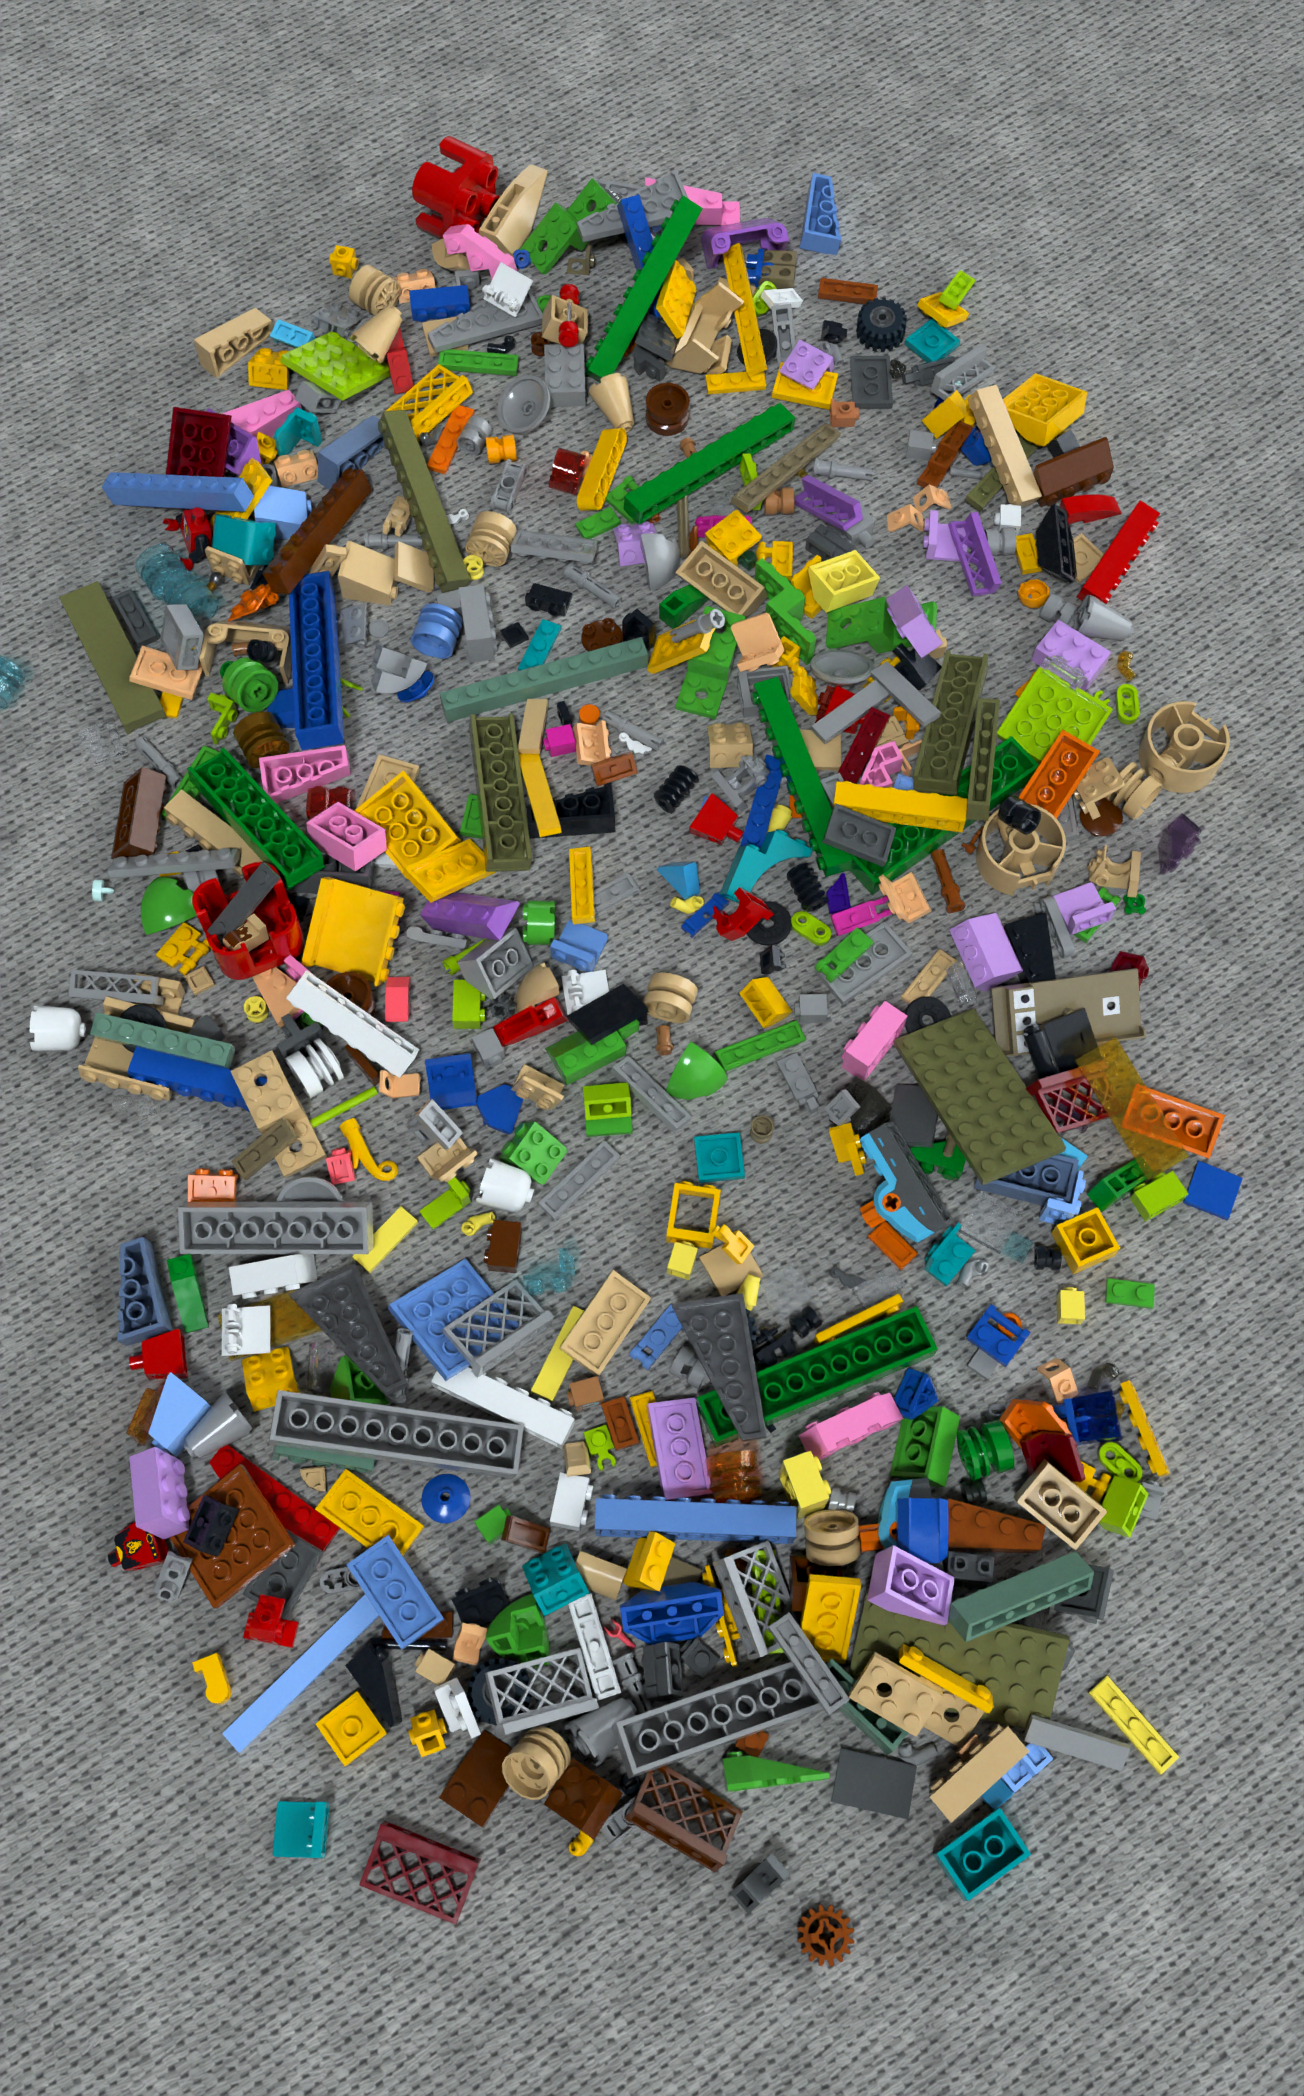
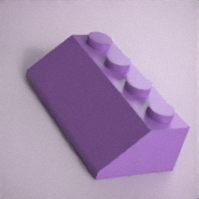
M208 408L207 411H206V412L217 413V412L213 411V410L210 409V408ZM231 422L226 468L240 476L243 467L251 458L257 460L260 464L261 459L256 437Z
M453 892L432 903L427 901L420 916L432 929L437 931L500 941L519 906V902Z

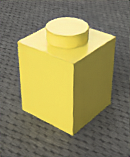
M681 1241V1243L675 1242L668 1263L667 1274L690 1280L698 1248H695L692 1243Z
M1073 1287L1063 1288L1056 1296L1057 1323L1081 1325L1085 1320L1084 1291H1077V1288Z

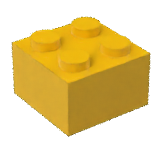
M1098 1207L1056 1225L1051 1233L1057 1246L1061 1248L1062 1255L1073 1275L1114 1257L1120 1250Z

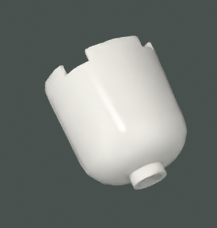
M34 1005L35 1011L31 1012L30 1033H34L35 1042H30L33 1051H70L78 1046L81 1037H85L86 1023L81 1022L79 1013L74 1009Z
M490 1158L489 1165L492 1168H486L480 1186V1193L483 1195L482 1197L477 1196L476 1203L507 1212L519 1211L523 1208L525 1201L530 1203L534 1189L530 1188L531 1178L529 1174L522 1169Z

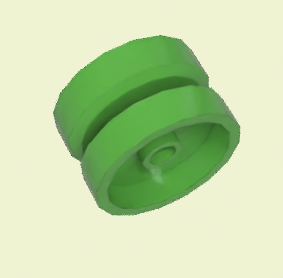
M245 657L234 661L226 669L222 680V687L225 694L243 710L254 713L264 710L274 701L278 692V681L276 676L260 662Z

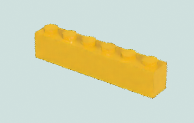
M837 781L833 807L836 803L881 822L963 832L968 799L959 796H943L937 793L928 794L915 790L906 791L893 787L883 788L871 784L861 785L849 781Z

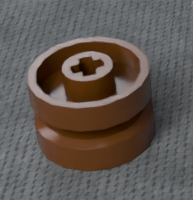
M669 382L660 383L649 390L646 396L645 418L651 431L658 435L672 436L682 432L687 427L690 400L686 390L678 384Z
M344 972L336 974L327 981L326 984L372 1017L374 1016L376 1005L370 983L364 976L354 972Z

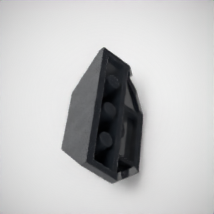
M1054 503L1050 506L1036 530L1037 561L1042 569L1071 583L1077 577L1073 536L1070 525L1067 522V512Z

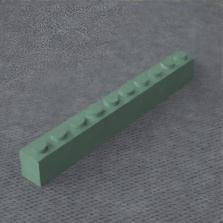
M642 637L440 692L441 706L446 721H455L469 717L471 714H480L527 701V699H534L648 667V652Z

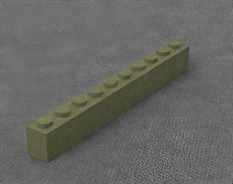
M406 410L383 411L381 419L378 421V430L383 435L384 445L389 451L391 464L397 472V480L401 483L404 499L409 504L410 515L415 520L416 531L421 536L423 549L429 557V565L435 573L436 584L440 587L442 593L459 589L458 587H466L470 580L469 574Z

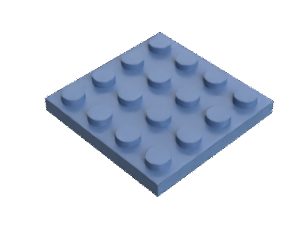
M464 1259L389 1304L388 1310L403 1328L413 1331L412 1340L443 1379L447 1381L471 1365L442 1332L443 1328L494 1293L469 1262ZM492 1303L489 1311L502 1313L503 1304ZM474 1315L471 1317V1324L484 1325L485 1316ZM488 1317V1326L501 1328L502 1319ZM505 1320L504 1329L515 1330L518 1328L517 1321ZM456 1327L452 1332L456 1337L466 1338L467 1329ZM470 1329L469 1339L483 1341L484 1331ZM487 1332L486 1341L496 1343L500 1340V1334ZM468 1344V1351L475 1358L482 1352V1346Z

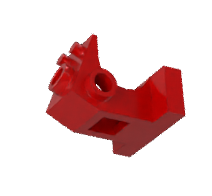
M741 887L734 892L735 896L739 899V906L733 914L728 915L716 906L713 907L714 914L712 917L717 921V932L720 936L730 941L745 936L762 917L769 920L774 915L762 899Z
M260 1594L255 1612H249L243 1638L293 1648L299 1622L281 1619L286 1599Z

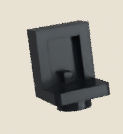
M824 320L821 340L833 344L841 343L847 337L848 329L842 328V323Z

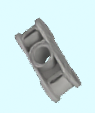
M512 459L506 460L503 473L491 498V510L499 509L511 515L518 493L527 476V463L519 464L512 462Z
M657 1790L662 1804L671 1802L669 1799H665L660 1790ZM650 1793L643 1795L641 1803L649 1808L656 1806ZM635 1797L615 1813L610 1814L600 1831L609 1843V1849L629 1835L628 1833L637 1827L624 1819L626 1810L632 1806ZM608 1825L611 1827L616 1836L612 1834V1832L608 1828Z

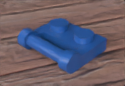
M991 1304L966 1339L1006 1367L1031 1332L1026 1328L1023 1330L999 1313L996 1310L997 1307ZM992 1318L1018 1337L1017 1340L1013 1342L988 1324V1320Z

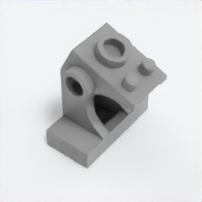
M751 755L741 756V761L739 762L740 769L729 777L724 778L718 770L711 775L741 812L748 808L742 799L756 787L762 786L767 781L766 777L770 773L766 768L765 761L760 757H752ZM749 773L752 777L745 786H742L739 780Z
M433 1099L428 1100L407 1122L409 1124L407 1128L424 1146H430L438 1142L446 1150L463 1133Z

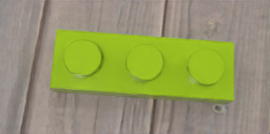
M959 270L938 301L943 303L945 307L955 311L976 280Z
M742 454L739 472L744 487L759 476L756 472V463L753 462L751 454ZM765 499L761 501L758 505H756L752 510H760L762 502H764Z

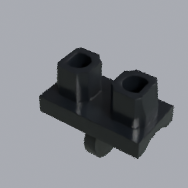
M765 1326L759 1328L761 1336L756 1338L755 1341L758 1345L764 1341L765 1343L753 1351V1358L759 1360L765 1368L778 1363L772 1353L777 1348L780 1349L783 1356H788L796 1351L792 1340L795 1336L791 1330H783L772 1337L778 1333L775 1326L769 1330Z

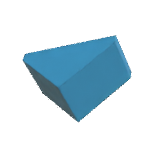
M671 862L657 868V871L685 900L700 893L696 862Z

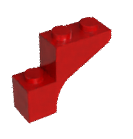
M399 327L386 353L395 394L408 392L413 387L407 352L404 348Z

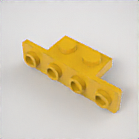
M705 1565L706 1572L702 1573L705 1585L717 1588L711 1565ZM720 1589L724 1615L719 1619L720 1622L716 1623L719 1637H724L726 1647L722 1649L726 1663L731 1662L732 1667H737L739 1664L732 1641L741 1638L724 1592Z

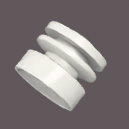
M320 1038L314 1040L317 1051L310 1044L306 1045L308 1057L305 1058L300 1051H296L285 1058L298 1083H303L305 1087L303 1090L310 1099L323 1092L321 1080L324 1079L330 1086L334 1085L331 1074L338 1081L344 1079L337 1058Z

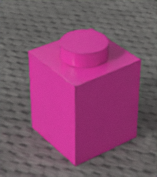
M571 724L545 729L546 738H543V745L545 751L549 750L551 757L576 752Z

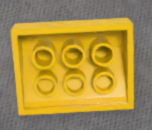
M1035 373L1007 395L1003 402L1015 430L1027 441L1044 447L1084 414L1087 391Z
M404 770L354 810L356 813L385 829L387 850L384 852L402 874L404 867L462 842Z

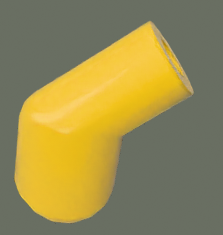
M579 1830L580 1833L568 1847L570 1854L577 1857L584 1855L594 1842L591 1837Z

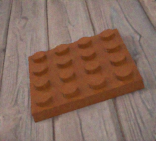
M238 1465L203 1494L238 1509L237 1516L218 1557L200 1552L184 1543L183 1541L188 1530L169 1537L181 1557L192 1558L189 1570L215 1609L222 1606L295 1546V1543L244 1465ZM203 1495L187 1507L190 1513L189 1527Z

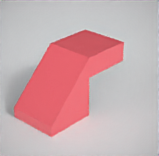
M410 977L387 978L385 1022H408L410 1013Z

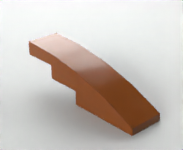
M958 421L947 431L939 442L938 449L928 461L926 469L918 478L917 485L923 488L929 484L936 488L939 487L950 467H952L961 453V447L973 426Z

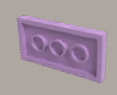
M695 1397L648 1403L647 1412L662 1497H665L666 1501H674L676 1498H695L713 1494Z

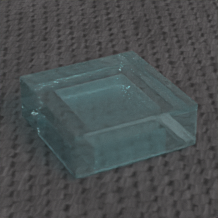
M1012 1232L1002 1253L1023 1264L1033 1242Z

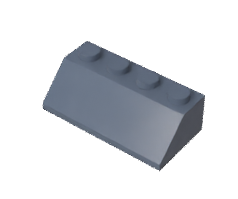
M1055 1155L985 1185H982L976 1177L974 1189L1041 1206L1045 1205L1048 1198L1052 1199L1054 1197L1062 1198L1066 1203H1070L1079 1160Z

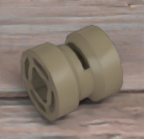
M765 1115L755 1117L752 1120L750 1129L752 1140L759 1144L767 1143L773 1135V1121Z

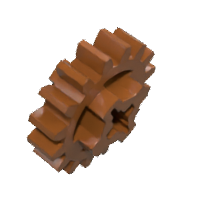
M820 1904L816 1913L811 1908L808 1909L810 1917L802 1916L800 1918L805 1923L804 1927H797V1930L803 1933V1937L798 1938L797 1942L804 1943L805 1945L801 1952L807 1953L809 1951L811 1954L808 1960L812 1962L815 1958H818L819 1966H823L824 1960H827L831 1967L834 1965L833 1959L835 1958L842 1963L843 1957L841 1954L844 1952L850 1955L851 1953L847 1948V1944H854L855 1942L849 1938V1934L854 1932V1928H847L846 1926L850 1918L842 1919L843 1910L841 1909L833 1913V1905H829L827 1911H824L823 1906ZM827 1916L834 1918L841 1927L834 1928L830 1925ZM817 1919L818 1926L815 1931L808 1933L811 1923ZM824 1927H826L827 1931L832 1932V1937L828 1938V1947L825 1940L819 1939V1934L823 1933ZM843 1937L841 1946L834 1952L835 1942L838 1938ZM818 1943L822 1946L824 1955L816 1952L810 1944Z

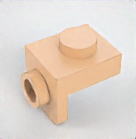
M462 1623L455 1639L453 1660L476 1665L479 1659L480 1648L486 1638L487 1628L480 1627L475 1623Z

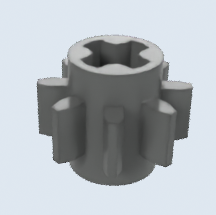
M502 992L495 999H490L491 1003L487 1009L491 1010L493 1018L496 1017L504 1021L506 1015L508 1017L513 1016V1009H515L517 1003L513 1002L512 995Z

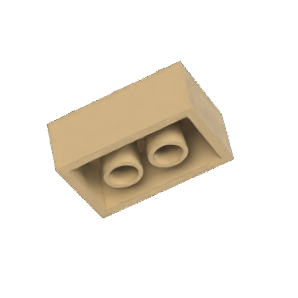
M1045 1459L1014 1495L1017 1503L1074 1550H1077L1107 1513L1103 1506Z

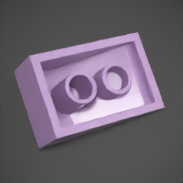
M893 1545L875 1554L867 1600L890 1612L946 1625L948 1623L954 1577Z

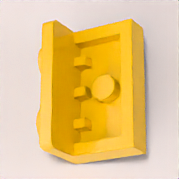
M851 1123L829 1128V1134L838 1162L851 1160L855 1176L864 1174L863 1164H867L864 1150L859 1151V1148H862L861 1141L859 1140L860 1137L859 1134L854 1135Z

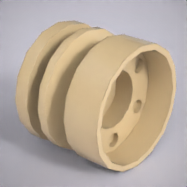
M365 265L352 279L349 288V298L352 303L362 309H366L368 313L375 316L386 306L391 308L397 305L401 291L400 283L390 276L384 275L372 265Z
M485 511L479 513L476 516L472 532L465 546L467 554L480 557L483 564L497 567L505 564L510 546L517 532L516 526L509 518L497 512Z
M1131 762L1119 772L1125 783L1124 787L1105 797L1108 801L1114 799V806H1118L1125 801L1122 812L1132 820H1136L1144 812L1140 808L1141 806L1144 809L1150 806L1163 787V784L1153 776H1149L1142 781L1145 770L1141 768L1137 771L1138 765L1135 762Z
M543 1726L533 1727L524 1734L518 1744L505 1757L502 1763V1773L508 1785L517 1794L530 1800H539L545 1797L556 1781L560 1779L571 1762V1753L567 1743L558 1733Z

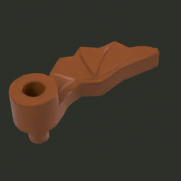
M693 526L690 532L689 548L691 551L688 556L697 547L698 526Z
M981 826L969 845L964 842L961 845L966 848L965 851L970 855L976 849L974 844L980 838L984 826Z

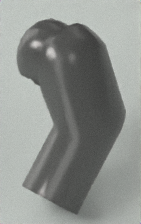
M437 424L432 434L422 432L419 435L420 443L426 447L437 444L445 427Z

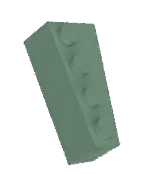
M275 1445L271 1460L279 1461L280 1456L288 1457V1460L292 1463L299 1464L307 1463L309 1459L312 1460V1464L315 1466L331 1467L332 1464H337V1469H347L363 1473H371L375 1459Z

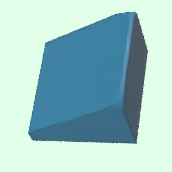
M999 1779L980 1797L989 1809L994 1811L1014 1794Z

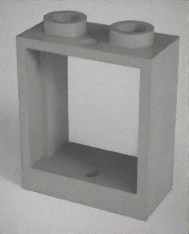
M187 604L166 605L160 641L176 670H197L204 634Z
M788 665L761 668L751 672L748 670L738 671L737 686L743 718L758 716L759 711L757 705L752 704L749 685L774 677H778L782 681L784 693L793 712L794 704H797V702L790 694L793 674H789Z

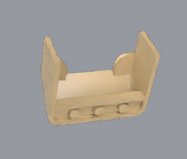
M721 282L717 283L692 305L684 335L677 339L671 361L665 359L664 363L674 369L698 374L706 373L719 358L710 351L718 331L728 327L732 320L730 318L732 312L740 307L744 301Z
M221 620L208 626L199 657L205 676H210L216 644L223 641L241 643L250 642L251 639L270 641L275 644L277 650L282 651L279 668L284 684H288L292 668L290 626Z

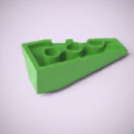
M742 1751L726 1753L727 1758L722 1759L726 1792L827 1780L830 1778L827 1772L753 1756H742Z

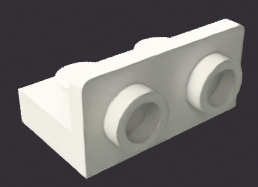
M457 1677L435 1687V1695L450 1731L454 1732L458 1729L462 1731L467 1730L471 1739L480 1735L481 1733Z

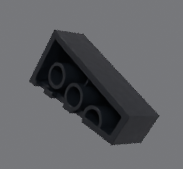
M611 782L604 784V787L594 789V787L585 789V792L573 795V793H570L562 799H553L562 833L540 837L531 805L526 806L529 839L615 832V811Z
M1043 913L1005 924L1004 930L1023 969V972L1017 974L1021 984L1056 979L1047 914Z

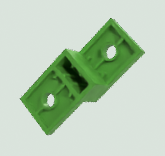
M591 178L568 209L555 202L520 250H527L531 262L545 275L551 270L569 245L583 251L587 243L590 242H582L577 229V222L595 212L600 213L606 210L609 204L613 203L615 205L617 202L596 180ZM596 202L595 209L590 212V206ZM547 242V249L542 252V246Z
M761 558L756 562L754 580L765 587L768 595L767 598L770 600L766 603L765 613L770 615L780 639L785 636L800 647L799 658L808 665L814 656L816 638L810 630H806L800 623L803 618L805 604L804 594L801 590L792 586L785 576L780 575L771 563H767Z
M886 597L840 607L828 612L826 646L828 649L868 641L876 653L892 651L901 642L906 648L911 647L912 644L907 637L902 638L891 619L892 617L887 611L889 605ZM934 601L920 604L927 615L930 625H933L936 632L937 604ZM851 622L848 628L844 629L845 625Z
M705 606L703 614L706 615L711 610L717 608ZM724 610L720 611L725 618L724 626L721 627L725 632L717 633L714 631L707 652L688 660L687 673L675 705L677 710L716 720L733 669L734 654L738 645L731 626L733 623L746 619L744 615ZM705 692L707 697L699 699L696 697V693Z

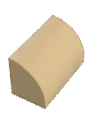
M580 1551L575 1564L588 1590L617 1600L627 1569Z

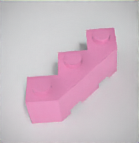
M469 224L451 226L443 234L447 253L466 252L471 271L489 269L491 279H493L500 262L517 271L514 258L511 255L503 253L497 248L496 244L485 236H480Z
M895 741L874 748L871 759L861 778V785L871 784L876 787H892L893 782L889 775L899 772L903 762V757Z
M879 1392L874 1393L866 1398L867 1401L855 1407L849 1408L847 1406L837 1411L835 1416L821 1423L815 1421L805 1427L807 1431L799 1435L806 1452L811 1451L813 1457L817 1456L819 1460H822L843 1447L854 1445L869 1435L886 1430L901 1421L903 1417L891 1393L880 1395Z

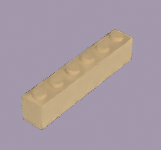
M997 385L976 390L968 398L969 407L974 414L977 427L981 431L984 444L988 448L992 463L997 470L1000 483L1003 485L1007 495V500L1010 504L1021 506V508L1031 505L1041 498L1042 494Z
M182 789L164 807L167 821L173 826L178 825L181 827L183 833L190 839L193 837L197 839L203 849L209 851L222 848H238L240 858L235 868H232L237 875H243L241 869L245 865L263 862L231 826Z

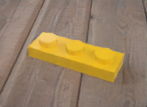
M764 371L750 377L746 372L705 375L707 394L766 390Z

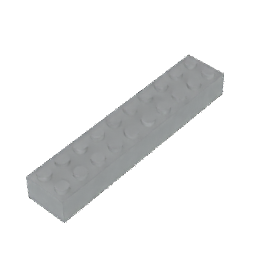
M278 1390L268 1445L513 1479L518 1475L524 1425Z

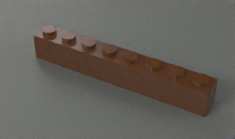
M346 469L342 473V476L332 485L329 492L322 497L316 508L311 511L308 518L301 523L295 534L290 537L286 545L280 549L277 556L268 564L263 575L273 593H291L313 565L324 546L330 544L372 491L362 469Z

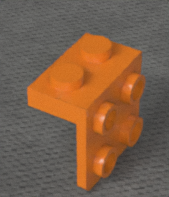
M1013 1399L999 1419L1007 1433L1020 1448L1019 1441L1040 1431L1071 1434L1067 1424L1056 1415L1054 1408L1045 1401Z

